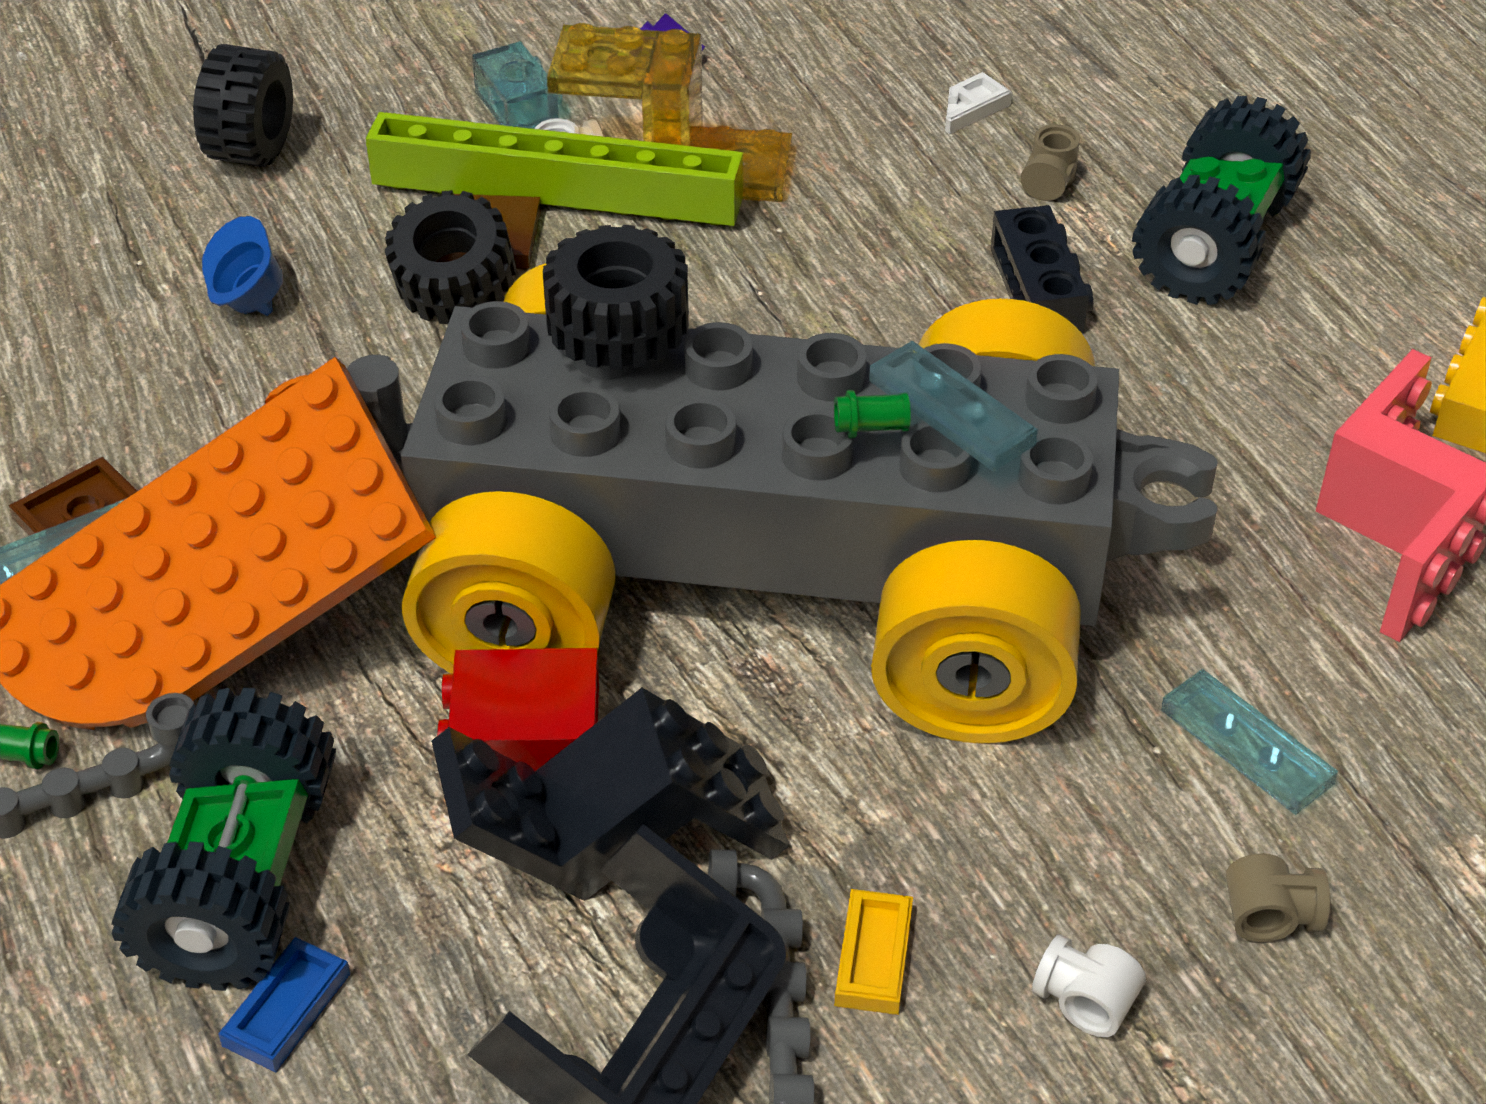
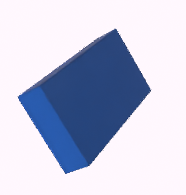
M294 937L274 962L271 970L267 971L265 978L259 981L218 1033L222 1047L276 1073L350 976L348 961Z

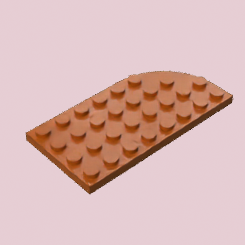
M336 357L332 358L0 585V684L26 707L56 722L71 727L95 730V727L121 724L129 728L148 723L146 711L150 703L156 698L169 693H180L194 701L435 539L436 536L346 366Z

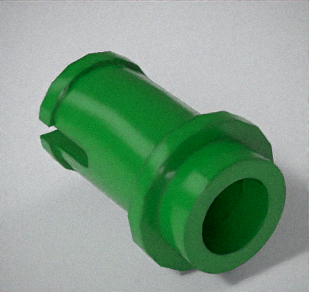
M847 390L845 396L835 397L834 399L835 430L837 433L847 432L848 438H855L857 432L909 431L911 408L908 393L856 396L854 390Z
M36 722L31 727L0 724V760L25 762L28 768L39 770L44 765L54 763L60 746L59 735L56 730L49 729L48 725L42 722Z

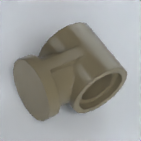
M1057 124L1046 125L1036 131L1033 151L1021 173L1022 186L1030 196L1042 201L1055 200L1062 195L1066 187L1072 185L1076 177L1080 145L1078 132L1065 125Z
M1261 853L1241 857L1230 864L1226 870V882L1234 927L1240 937L1254 942H1272L1285 938L1294 932L1298 924H1304L1306 930L1322 932L1326 928L1330 913V888L1324 869L1307 868L1304 874H1290L1288 865L1282 858L1276 855Z

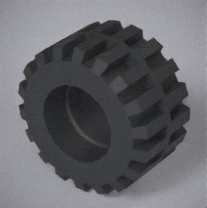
M219 44L216 49L213 48L209 52L207 59L204 60L195 87L193 120L200 150L203 154H206L207 158L259 167L271 165L276 157L279 156L291 125L293 87L288 64L285 63V58L282 54H278L276 51Z
M453 190L442 191V196L432 197V193L423 196V202L417 205L411 202L404 207L406 213L404 216L396 215L391 222L393 230H389L386 233L385 242L387 247L384 249L401 300L404 299L406 307L412 313L418 311L420 318L430 321L433 316H437L439 324H448L455 306L473 308L486 302L504 301L503 292H508L514 283L512 276L516 275V264L502 214L497 208H491L490 201L483 197L474 200L473 193L462 191L460 195H454ZM454 252L466 253L453 261L436 262L441 257Z
M611 225L598 226L599 229H585L576 232L575 238H565L557 244L558 250L550 251L546 257V265L543 266V286L548 335L552 336V343L558 350H565L566 357L573 361L585 360L586 366L599 368L603 365L610 366V370H623L622 366L633 365L637 368L647 365V361L650 359L658 361L668 355V349H676L682 343V335L687 334L689 327L688 264H686L685 255L682 250L675 249V242L668 237H658V232L648 228L643 230L635 229L633 225H623L622 227H611Z

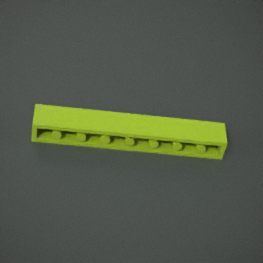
M387 112L378 113L365 138L372 184L391 186L396 189L426 190L442 194V191L453 190V194H461L462 191L475 195L540 197L541 204L565 206L577 210L591 209L615 212L621 215L634 214L660 217L665 220L677 219L703 222L710 225L735 226L743 200V152Z

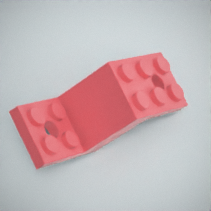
M1414 349L1403 358L1335 432L1316 507V512L1402 554L1380 628V633L1398 642L1405 637L1414 624L1419 627H1423L1437 604V596L1440 593L1449 595L1463 572V564L1466 561L1474 564L1486 546V533L1482 532L1484 525H1486V462L1418 431L1421 422L1415 419V416L1431 389L1432 382L1427 380L1426 376L1432 357Z

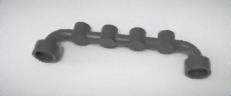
M169 693L156 698L150 703L146 711V718L151 736L158 742L150 748L138 752L129 748L114 749L105 755L102 764L78 772L66 767L57 768L47 773L41 784L17 792L11 788L0 787V838L7 839L18 835L26 825L25 814L49 807L50 812L58 818L74 817L86 805L85 794L106 787L117 798H130L140 793L145 785L143 775L170 764L187 713L194 704L192 699L184 694Z
M710 849L708 875L734 896H736V888L749 889L756 893L761 902V917L779 932L786 948L784 966L764 997L767 1007L766 1052L770 1061L769 1104H814L813 1076L797 1074L796 1058H808L810 1022L808 1017H793L792 1001L804 1002L806 966L804 962H790L789 948L801 947L803 931L801 909H786V900L782 886L772 874L755 865L737 863L736 850Z

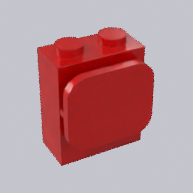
M597 648L455 650L453 674H443L442 705L444 710H449V719H439L437 736L448 727H451L472 739L483 740L493 750L516 762H525L536 771L599 721L600 685Z

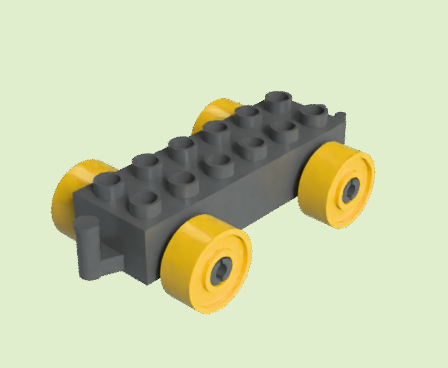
M545 263L530 269L520 276L509 288L503 302H486L473 308L454 307L413 423L406 424L399 368L389 356L381 354L367 355L356 359L347 368L436 536L435 539L415 552L417 557L402 600V616L406 629L418 648L434 663L453 674L455 650L597 648L598 651L615 584V575L880 603L871 664L873 683L881 699L897 716L922 731L954 741L998 743L1017 740L1047 728L1057 721L1070 706L1077 688L1080 624L1096 626L1106 562L1128 554L1143 555L1164 550H1188L1207 543L1212 538L1218 509L1217 505L1210 499L1201 498L1212 493L1218 464L1217 459L1212 454L1193 444L1150 435L1137 436L1117 429L1120 369L1095 366L1092 350L1076 326L1049 308L1023 300L986 299L959 306L941 316L927 329L919 342L917 350L863 345L853 337L840 333H822L808 339L748 334L737 325L713 322L703 324L695 329L688 328L687 334L682 335V343L676 349H668V355L658 361L650 359L645 366L635 368L633 365L622 366L623 370H610V366L601 365L599 368L586 366L585 360L573 361L566 357L565 350H558L553 345L552 336L548 335L543 286V266L546 265ZM847 390H854L856 396L908 393L911 408L909 431L857 432L855 438H848L847 432L837 433L835 430L834 399L835 397L845 396ZM1150 483H1169L1180 486L1189 491L1194 497L1200 498L1184 506H1166L1145 498L1141 489Z

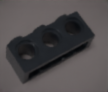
M1045 205L994 211L990 249L1010 299L1023 300L1049 308L1069 320L1084 334L1086 314L1093 311L1094 299L1092 288L1089 283L1083 282L1080 276L1078 256L1076 253H1070L1067 246L1065 226L1063 223H1057L1051 206Z

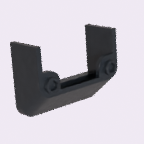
M642 824L605 862L600 872L649 909L636 930L635 946L642 961L661 976L663 981L602 1072H599L591 1064L578 1056L564 1054L509 1011L472 1047L467 1055L529 1104H698L784 966L786 948L779 932L769 922Z

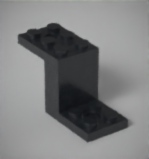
M643 687L536 771L525 762H516L493 750L483 740L472 739L451 727L445 729L431 741L454 839L584 901L612 881L600 872V869L642 824L665 841L695 818L771 860L790 846L781 823L784 820V813L778 801L771 795L765 778V774L768 772L767 765L759 752L748 744L742 746L728 738L713 723L707 722L704 724L687 714L674 700L667 699L665 701Z

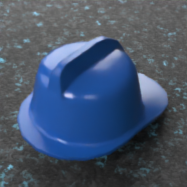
M244 216L227 222L213 235L202 257V271L208 297L212 304L218 306L227 305L234 311L244 314L257 310L268 316L273 312L272 298L278 293L283 284L284 275L272 254L266 229L259 219L252 216Z

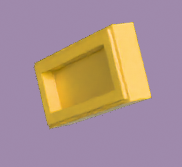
M851 889L835 990V1007L899 1015L913 906L912 896Z

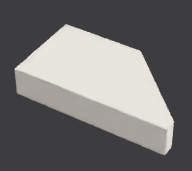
M983 72L950 87L945 132L952 134L1010 106L1012 92Z

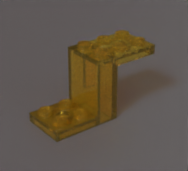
M587 23L563 24L547 75L548 93L642 100L643 141L743 152V163H746L743 165V199L783 202L792 152V133L777 132L772 129L760 131L732 129L728 126L703 127L701 34L686 33L679 29L655 31L640 30L633 26L610 28L595 27Z

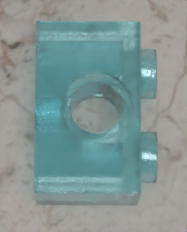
M521 41L472 55L475 93L500 125L535 129L543 121L559 119L558 105L562 104L563 101L559 83L555 78L548 76L543 70L539 58L532 56Z

